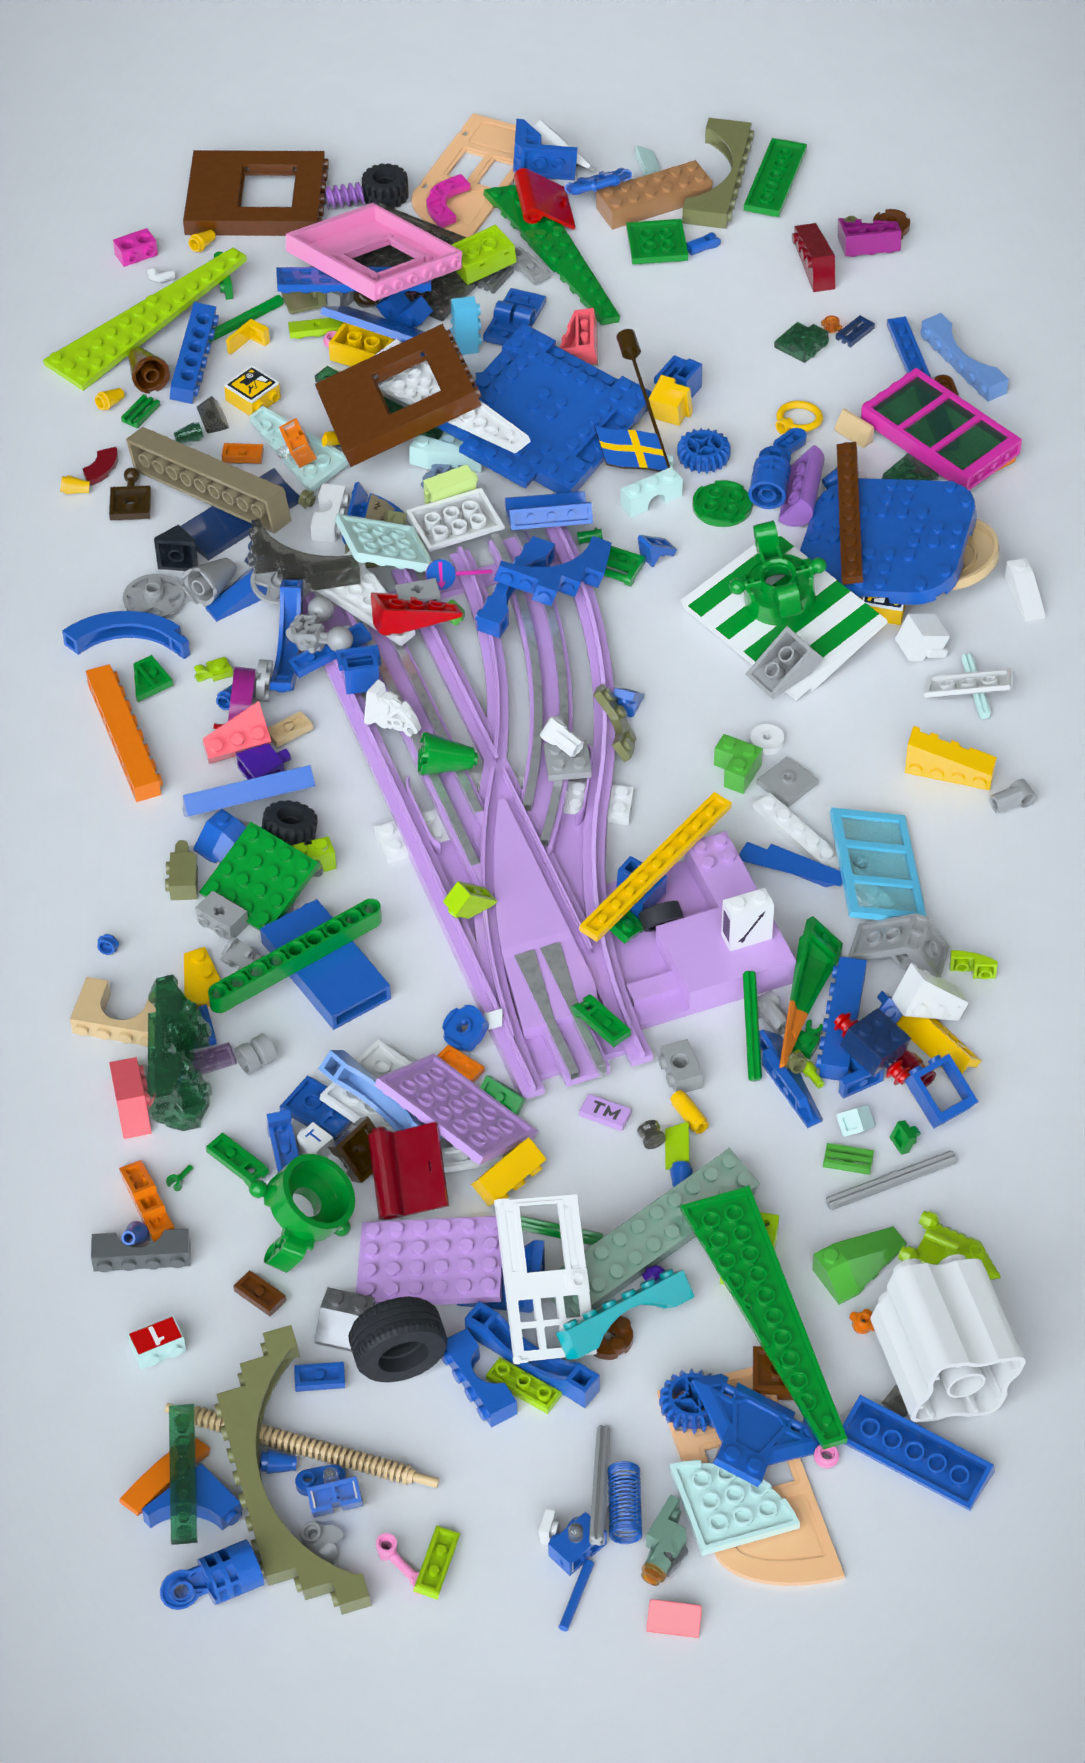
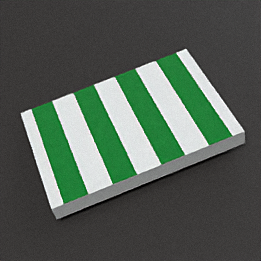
M778 534L779 548H782L784 554L808 559L811 563L812 560ZM754 544L681 599V603L689 614L751 665L759 659L787 626L798 634L824 659L809 676L785 691L786 694L797 701L807 690L810 689L813 692L888 622L887 619L826 571L821 574L814 573L816 599L813 608L804 618L795 623L782 626L768 625L756 620L746 608L744 592L740 595H735L729 589L730 582L735 578L742 579V575L755 562L754 555L758 553ZM776 575L768 577L765 582L773 586H782L788 583L791 578L788 575Z

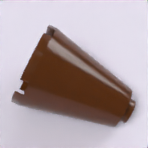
M136 347L130 351L128 359L135 387L144 393H150L155 390L160 391L164 388L170 379L168 364L162 358L144 348Z

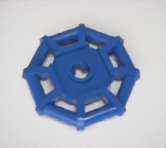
M618 168L616 171H601L597 175L585 178L580 177L573 183H567L565 191L568 194L579 195L592 190L596 192L602 188L617 186L620 182L630 180L632 178V171Z

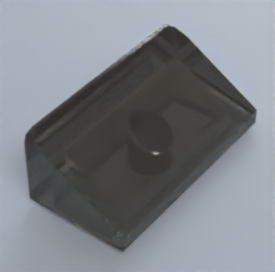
M210 396L197 406L207 433L229 428L222 407L213 396Z

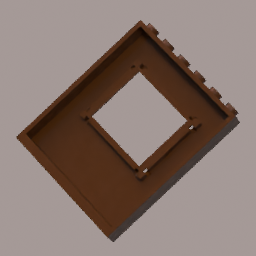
M193 150L183 217L185 235L212 230L215 236H286V233L322 221L324 216L323 205H325L324 193L326 191V182H323V180L327 181V170L329 169V159L325 158V151ZM245 175L295 176L292 207H241Z
M443 323L315 383L350 467L482 406L478 399L482 397L479 389L475 386L476 383L461 352H459V347L450 329L446 330ZM427 360L441 391L391 414L378 383Z

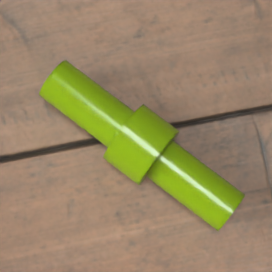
M806 1059L807 1065L802 1073L805 1077H809L818 1089L822 1088L825 1082L816 1072L817 1068Z

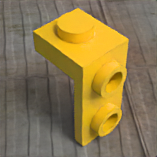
M250 319L226 339L227 353L232 355L250 339L263 346L270 343L269 328Z

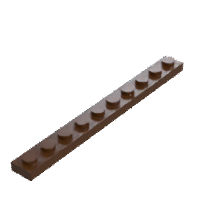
M856 441L836 444L841 577L843 585L863 582L858 449Z

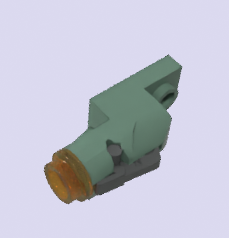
M671 1494L646 1534V1547L650 1551L641 1568V1577L645 1582L653 1586H658L664 1582L666 1577H669L688 1555L686 1529L677 1523L682 1512L679 1509L680 1499Z

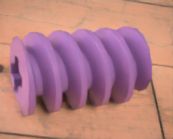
M359 182L355 183V187H353L352 183H348L347 189L344 184H341L340 190L337 185H334L333 191L330 186H326L325 197L328 210L330 204L336 209L337 203L343 208L344 202L350 207L351 201L358 206V202L361 200L362 204L365 205L363 187H361Z

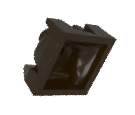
M368 1116L359 1118L353 1124L354 1127L351 1130L347 1131L335 1143L327 1146L331 1153L338 1157L343 1166L348 1169L346 1174L352 1182L363 1183L373 1173L368 1134L372 1133V1129L376 1127Z

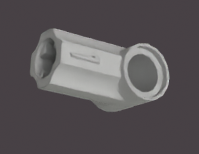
M1018 779L1008 789L990 795V802L994 812L1000 813L1018 805L1022 808L1029 807L1036 801L1037 795L1026 780Z
M770 990L757 997L759 1018L762 1017L776 1034L782 1035L785 1033L787 1014L781 1008L777 995Z

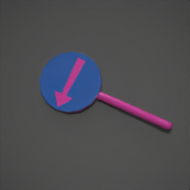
M438 559L428 565L425 576L426 580L436 578L439 590H445L452 586L455 576L491 574L493 570L455 572L450 562Z

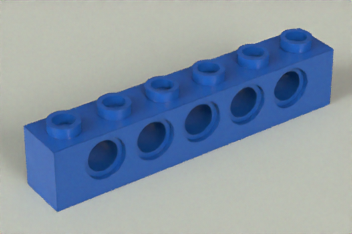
M193 303L170 386V400L193 404L194 396L198 397L200 390L198 382L202 383L204 375L202 368H206L208 357L205 356L210 354L211 343L209 341L213 340L215 335L213 326L218 325L219 315H216L217 306Z

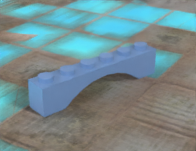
M942 313L922 321L920 331L922 338L980 396L989 402L1007 394L1009 379L997 367L985 365L966 355L957 346L953 338L952 323Z
M330 1050L318 1069L331 1081L351 1092L379 1113L395 1132L425 1124L375 1086L377 1078L346 1051Z

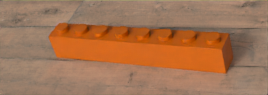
M110 664L86 670L88 687L135 801L139 802L160 796V786H163L160 773H155L157 771L153 758H149L150 750L147 743L143 744L142 742L144 741L142 730H137L136 728L138 722L135 714L131 715L130 713L132 708L129 700L124 699L126 694L123 685H118L120 680L117 671L113 672Z

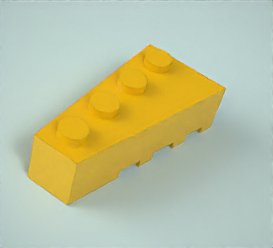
M913 725L907 747L905 773L990 790L997 757L971 747L969 749L962 748L956 741L951 740L949 743L939 739V735L930 732V735L920 732L921 728Z

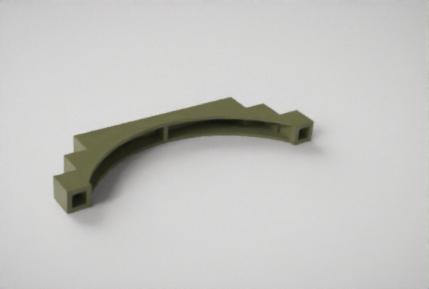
M292 1325L264 1332L265 1342L260 1343L264 1356L240 1363L242 1373L237 1375L241 1387L216 1394L219 1403L214 1404L218 1419L223 1418L225 1425L220 1426L224 1441L229 1440L231 1446L226 1451L230 1464L235 1462L237 1470L232 1471L236 1486L241 1485L243 1493L238 1495L242 1509H248L249 1516L245 1517L248 1532L254 1531L255 1539L251 1540L254 1554H260L262 1562L258 1564L263 1578L266 1577L269 1586L294 1579L297 1593L303 1592L305 1600L330 1593L334 1607L340 1606L342 1615L370 1607L372 1604L363 1573L353 1574L338 1568L306 1548L286 1528L266 1495L259 1467L261 1426L274 1388L295 1358L300 1357Z

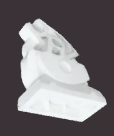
M377 680L367 691L365 724L376 722L384 729L393 728L397 731H404L408 737L421 730L422 727L410 705L406 701L401 702L398 700V696L393 692H386L385 684L382 681Z

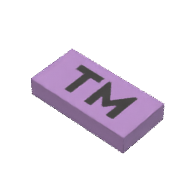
M588 1094L579 1110V1116L622 1131L631 1116L632 1109Z

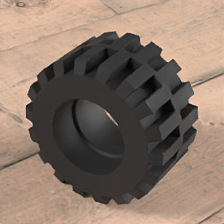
M381 163L366 169V172L362 174V187L366 204L374 203L387 210L400 207L408 199V176L402 167L391 165L390 163Z
M281 800L277 803L273 802L265 808L261 828L291 846L303 842L305 845L312 844L311 840H315L318 817L314 813L315 811L312 808H308L309 806L306 804H301L298 801Z

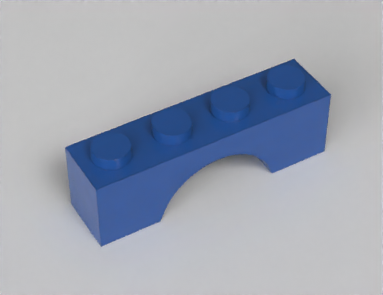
M466 1328L448 1337L447 1347L441 1359L446 1366L450 1365L455 1381L458 1384L462 1383L468 1400L470 1402L474 1401L480 1418L483 1421L487 1420L492 1428L517 1415V1401L505 1383L485 1382L473 1372L474 1366L480 1360L478 1343L469 1330Z

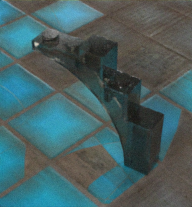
M260 519L251 520L252 528L249 529V537L252 545H250L251 554H247L249 567L253 566L255 574L276 571L277 575H281L282 579H305V583H309L311 591L361 584L360 567L353 555L322 556L294 550L271 537L263 528Z

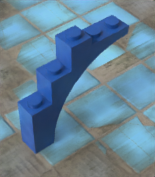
M592 536L588 547L582 554L566 563L549 567L522 566L501 560L494 581L533 594L532 600L552 606L557 592L575 597L581 581H584L587 585L599 587L605 574L612 542Z

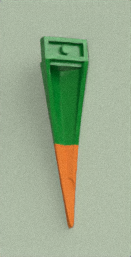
M814 916L806 920L804 933L799 937L780 1068L787 1065L788 1057L791 1055L806 1018L841 955L843 943Z

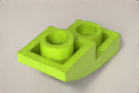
M951 950L950 971H972L973 979H996L998 966L996 960L978 953Z

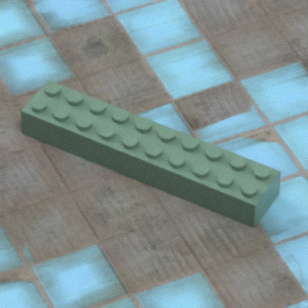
M730 1148L584 1251L591 1310L597 1309L602 1303L608 1301L640 1278L641 1274L647 1271V1267L658 1265L696 1237L682 1214L680 1205L750 1186L753 1195L755 1194L760 1183ZM565 1265L562 1266V1267H561L560 1269H558V1270H564V1269H565ZM578 1295L563 1296L566 1318L580 1317ZM555 1297L550 1298L551 1301L556 1305Z

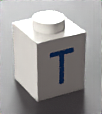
M314 1122L307 1128H303L298 1133V1136H296L298 1151L302 1154H317L326 1158L332 1154L327 1146L334 1143L333 1137Z

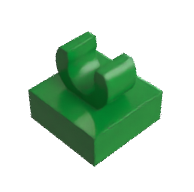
M903 1120L897 1122L889 1138L902 1155L910 1152L913 1144L917 1142V1136L921 1135V1132L916 1126L910 1127Z

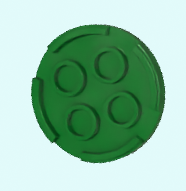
M716 480L715 483L704 487L701 486L696 490L693 495L692 508L697 518L708 525L731 527L744 522L750 516L753 503L749 499L748 492L741 484L728 480Z

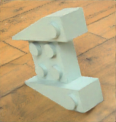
M443 432L439 440L418 435L409 446V464L425 469H431L433 464L452 465V468H458V465H468L471 471L482 472L481 464L459 453V447L463 442L446 432Z

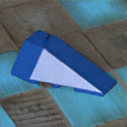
M271 564L262 568L259 573L270 572ZM255 567L248 569L226 588L212 604L206 606V611L216 622L261 601L251 588L250 579ZM256 584L258 590L266 596L267 587Z
M221 809L206 821L193 850L209 862L215 864L221 862L243 833L246 826L236 817Z

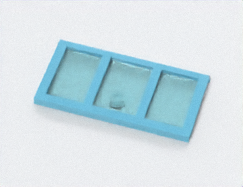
M831 807L829 814L849 917L881 920L914 913L927 917L906 816Z

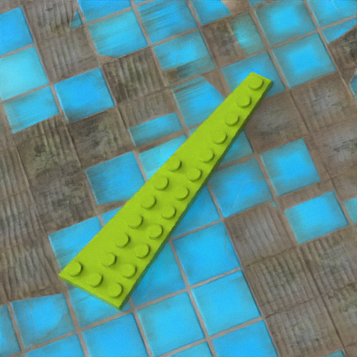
M232 247L155 294L147 296L143 301L57 352L51 353L50 356L43 359L44 365L84 391L126 358L132 349L141 346L247 261L246 255Z

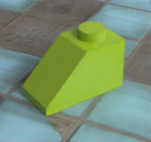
M457 881L443 900V903L449 908L448 912L453 917L470 919L495 905L497 900L485 887Z

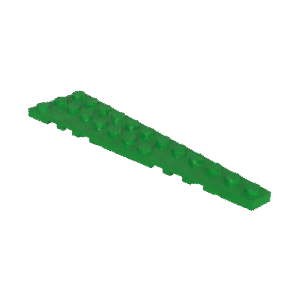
M516 185L484 189V197L495 208L500 209L501 215L510 220V225L514 229L520 231V236L553 272H557L560 275V280L570 286L569 290L573 294H577L580 297V302L587 309L594 308L595 317L601 325L619 322L620 315L562 224L545 216L534 224L525 222Z

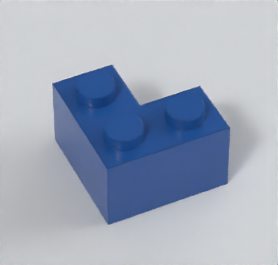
M629 856L618 869L616 887L623 883L643 862ZM664 875L630 909L639 920L638 914L656 905L666 893L667 875Z

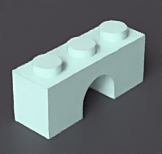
M670 467L621 488L620 506L630 518L648 511L650 500L657 495L664 503L681 497L683 479L673 467Z

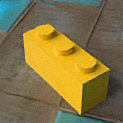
M528 1137L471 1185L489 1207L494 1204V1200L507 1199L509 1197L507 1193L512 1188L516 1191L526 1183L524 1180L526 1176L530 1174L533 1177L542 1170L541 1164L546 1158Z

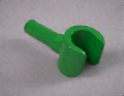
M188 1165L179 1175H169L166 1179L167 1186L170 1187L174 1182H177L173 1188L174 1191H180L182 1189L181 1182L193 1167Z

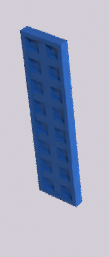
M276 267L277 292L348 293L356 291L315 267ZM367 267V268H369V269L375 271L376 273H378V272H380V271L389 269V268H391V267ZM431 280L399 293L407 291L424 293L431 291Z

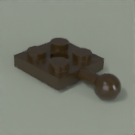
M127 468L124 472L127 486L110 487V521L150 519L151 485L135 486V482L139 480L140 476L135 468Z

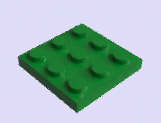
M682 219L626 223L632 265L688 261V250Z

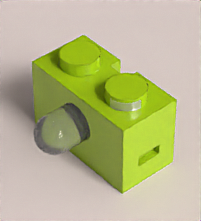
M329 836L311 840L312 844L305 845L304 842L292 845V847L321 865L313 877H320L323 872L337 869L335 851Z

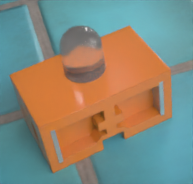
M297 418L279 427L286 442L285 445L277 450V455L280 458H286L291 455L299 468L317 459L306 432Z

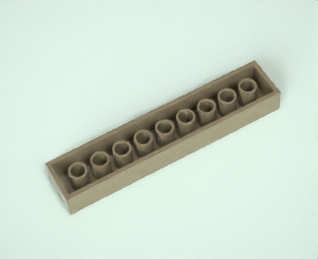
M141 427L126 439L133 467L144 476L274 534L292 521L286 492L281 486L145 427Z

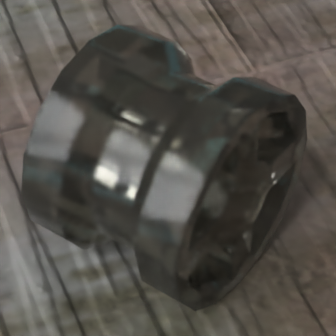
M648 1120L637 1129L640 1138H643L642 1143L646 1149H655L666 1140L663 1131H660L661 1126L657 1120Z

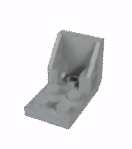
M914 913L858 924L848 958L873 960L891 956L900 969L907 971L910 964L913 963L919 969L927 970L931 975L941 978L950 947L929 917Z

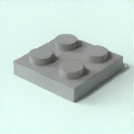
M582 740L584 741L583 748L575 757H571L557 745L544 743L548 781L592 777L587 740Z

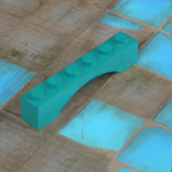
M673 1269L663 1271L659 1274V1279L654 1281L652 1278L642 1282L640 1289L635 1291L633 1288L623 1292L621 1299L616 1301L614 1298L602 1303V1309L598 1311L596 1309L589 1310L582 1314L583 1318L579 1321L573 1319L564 1323V1328L557 1331L556 1335L567 1360L580 1358L599 1348L603 1336L610 1325L631 1308L639 1305H648L667 1309L677 1307L694 1298L695 1296L684 1271L674 1272Z

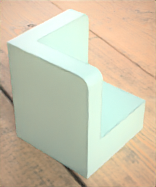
M869 1104L836 1114L843 1137L875 1127Z

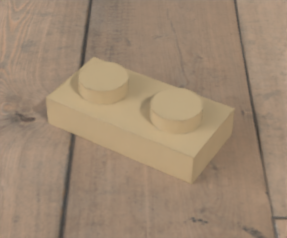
M299 711L267 729L272 743L278 748L312 730L313 723L302 711Z

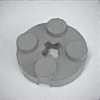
M259 659L256 701L269 702L270 675L272 673L273 660Z

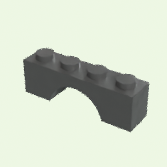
M189 1229L164 1230L156 1242L145 1247L125 1245L116 1233L92 1234L91 1261L94 1272L132 1271L134 1269L155 1270L158 1268L190 1266L191 1241Z

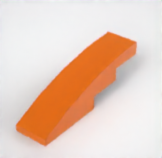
M139 1160L120 1167L119 1171L143 1223L148 1228V1233L153 1242L161 1237L164 1230L175 1229L166 1213L165 1205L157 1193L156 1186L142 1161Z
M189 1436L148 1469L123 1494L119 1502L139 1516L142 1514V1509L191 1472L194 1465L209 1456L210 1447L195 1436Z

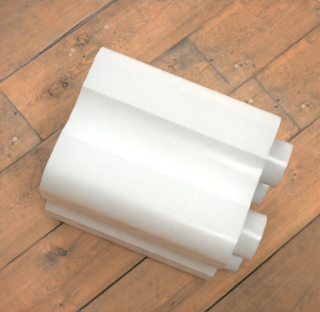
M956 1254L946 1257L938 1265L921 1263L918 1259H907L897 1264L887 1284L888 1291L878 1298V1305L870 1320L911 1420L920 1423L937 1421L950 1416H981L999 1409L1008 1395L1007 1388L1009 1384L1020 1374L1026 1361L983 1262L980 1259H966L965 1256Z

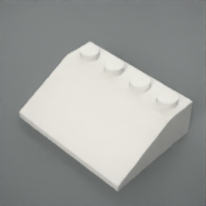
M482 488L406 510L407 525L414 527L428 552L505 529L504 524Z

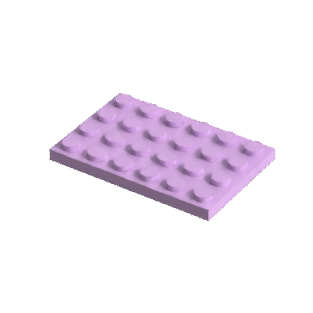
M435 1054L378 1077L375 1086L386 1096H389L400 1104L403 1109L416 1116L419 1121L425 1124L438 1122L440 1136L479 1165L514 1149L528 1137L531 1140L534 1139L538 1130Z
M496 1216L362 1222L356 1294L374 1297L375 1305L389 1299L408 1296L425 1299L433 1305L478 1303L479 1301L482 1303L501 1302L503 1269Z

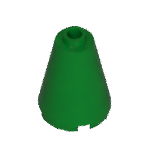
M429 732L421 734L420 743L424 744L421 745V749H418L417 769L419 775L471 770L473 765H477L478 753L474 751L473 747Z

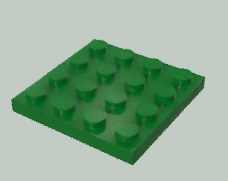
M250 822L199 893L206 898L214 891L247 911L248 920L246 922L260 931V928L278 920L287 913L321 865L301 851Z

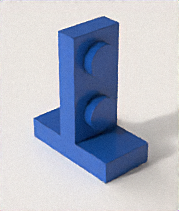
M290 1109L266 1114L267 1131L271 1140L277 1172L299 1156Z

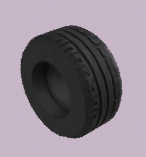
M410 1296L389 1299L368 1308L353 1322L348 1335L351 1351L359 1372L370 1380L387 1383L410 1379L429 1370L442 1358L448 1341L437 1308L425 1299Z

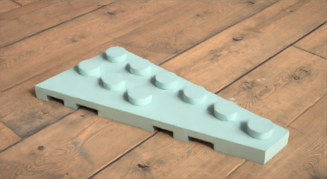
M264 406L250 415L252 425L308 491H316L322 484L326 483L349 464L343 452L333 446L322 447L321 439L305 431L317 459L299 468L291 456L279 429L280 426L289 421Z

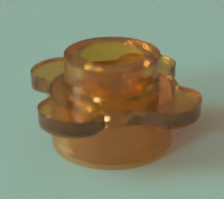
M830 315L821 321L825 333H834L842 330L837 316Z

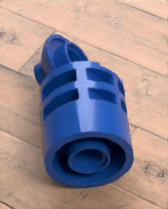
M780 446L766 447L760 451L759 457L755 460L748 495L750 501L756 506L763 509H775L785 503L791 473V454L787 449Z
M247 1539L197 1559L198 1565L188 1570H176L168 1574L162 1581L160 1598L164 1605L170 1609L181 1610L188 1608L200 1596L208 1593L213 1604L216 1606L264 1586V1579L254 1551ZM183 1584L182 1588L175 1590L178 1585Z

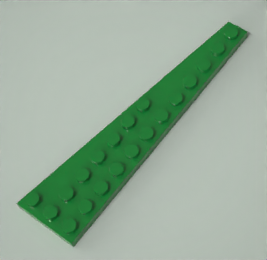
M750 1186L680 1205L682 1214L822 1449L847 1443L848 1438Z

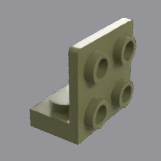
M281 292L289 314L326 307L325 293Z

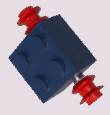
M879 1008L860 1021H851V1013L840 1014L834 1021V1030L841 1029L843 1031V1040L840 1046L871 1075L875 1076L884 1068H887L886 1078L893 1077L895 1079L894 1085L899 1083L903 1085L905 1080L911 1076L909 1074L911 1068L907 1067L904 1069L902 1067L903 1061L895 1060L904 1054L911 1037Z

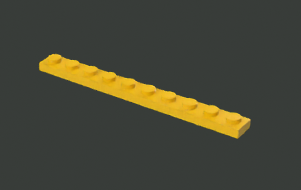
M713 792L580 924L579 931L598 942L731 809L732 802Z

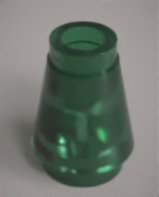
M192 422L173 432L176 441L180 443L200 441V438L204 437L199 422Z

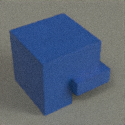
M674 355L654 377V384H657L661 375L676 379L675 384L690 388L692 399L702 388V363L690 358L685 360Z
M378 645L336 650L338 669L343 673L346 695L367 692L379 680L378 666H381V658Z

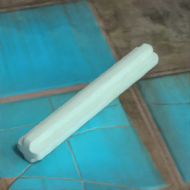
M971 653L963 654L961 661L965 673L978 671L973 655ZM985 693L972 694L980 719H989L991 717V710Z

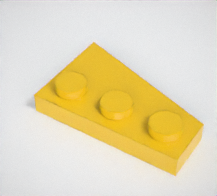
M204 946L184 953L185 1009L206 1004L207 1007H210L208 989L211 985L220 981V977Z

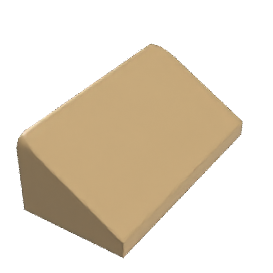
M842 409L834 430L852 442L856 441L858 446L865 448L873 442L874 426L847 409Z

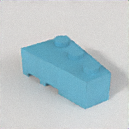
M474 296L451 299L452 318H450L452 328H450V331L459 347V352L462 355L479 353V345H482L481 334L478 333V330H481V321L478 318V315H481L480 304H476Z

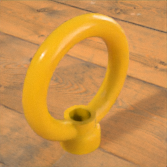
M790 401L780 406L777 410L775 426L781 435L792 428H801L805 432H809L822 424L823 413L816 405L810 402ZM791 409H806L815 415V420L808 424H794L792 419L789 417L785 418L784 414Z

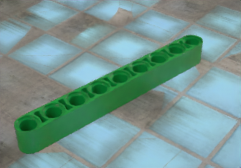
M373 898L366 899L214 983L208 989L211 1010L215 1013H224L375 929L382 922L380 902Z

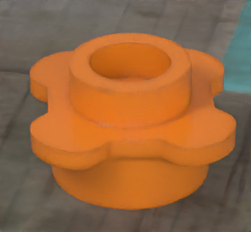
M869 1309L850 1314L849 1319L852 1321V1328L855 1332L867 1334L870 1330L875 1331L870 1320L872 1312Z

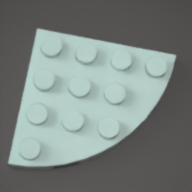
M701 1460L669 1464V1470L702 1556L800 1528V1522L785 1498L782 1499L772 1489V1485L764 1479L756 1487L712 1463H701Z

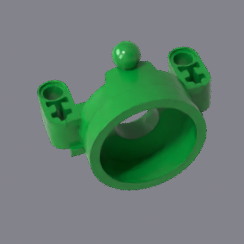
M774 520L753 525L755 546L758 554L754 555L755 562L742 575V579L735 578L730 582L729 589L735 595H740L744 592L746 608L756 620L774 626L795 623L804 618L813 608L816 599L814 573H823L826 570L827 563L820 557L814 558L810 563L808 559L784 554L782 548H779L778 532ZM776 575H788L791 578L788 583L782 586H773L765 582L768 577Z
M301 1154L280 1170L268 1184L263 1180L257 1179L249 1185L251 1196L258 1199L264 1197V1205L270 1207L274 1218L282 1227L281 1236L267 1249L264 1263L285 1273L289 1272L303 1259L307 1249H313L314 1242L325 1240L332 1234L343 1237L351 1230L348 1220L355 1209V1193L352 1183L346 1173L335 1162L324 1156ZM293 1194H299L308 1199L313 1208L312 1217L306 1216L293 1201Z

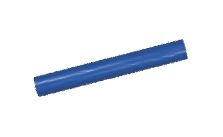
M586 1559L584 1561L558 1626L562 1631L567 1632L569 1630L594 1567V1562Z

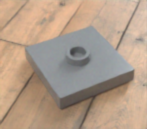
M786 756L759 777L757 785L790 807L818 785V778Z

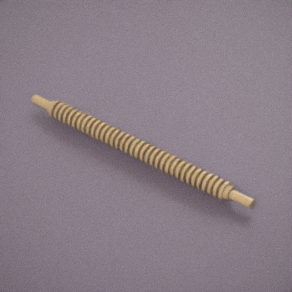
M167 1403L165 1406L166 1413L187 1418V1421L191 1422V1425L204 1427V1429L210 1428L211 1431L216 1430V1432L221 1433L220 1426L225 1425L223 1418L218 1419L216 1411L214 1412L212 1409L208 1410L201 1406L189 1409ZM262 1424L259 1441L261 1445L265 1444L268 1447L271 1446L279 1450L284 1449L286 1452L290 1450V1453L293 1454L296 1452L297 1455L302 1454L304 1457L308 1456L318 1461L321 1459L322 1462L327 1461L329 1464L333 1463L343 1468L346 1466L347 1469L352 1468L354 1471L358 1470L368 1475L371 1472L372 1476L377 1475L379 1478L383 1477L393 1482L396 1479L397 1483L402 1482L404 1485L416 1482L438 1488L440 1482L439 1478L418 1473L409 1464L406 1466L405 1463L400 1464L398 1461L393 1463L391 1459L387 1461V1458L381 1459L380 1456L375 1457L373 1454L368 1456L366 1452L362 1454V1451L356 1452L355 1449L350 1450V1448H343L340 1445L337 1447V1444L331 1445L330 1442L325 1443L323 1440L319 1441L315 1438L312 1439V1437L306 1438L305 1435L300 1436L298 1433L294 1434L280 1428L275 1429L272 1426L269 1428V1425L263 1426Z

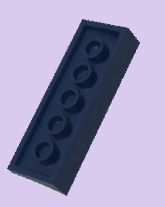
M275 468L260 476V478L284 488L289 509L299 504L298 499L300 495L285 482ZM214 506L181 525L195 539L197 552L208 561L261 528Z

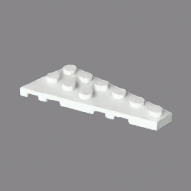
M349 551L312 579L310 587L377 630L373 625L371 592H387L376 577L367 570L365 563L355 560L351 551ZM415 630L401 634H391L386 637L402 646L415 636Z

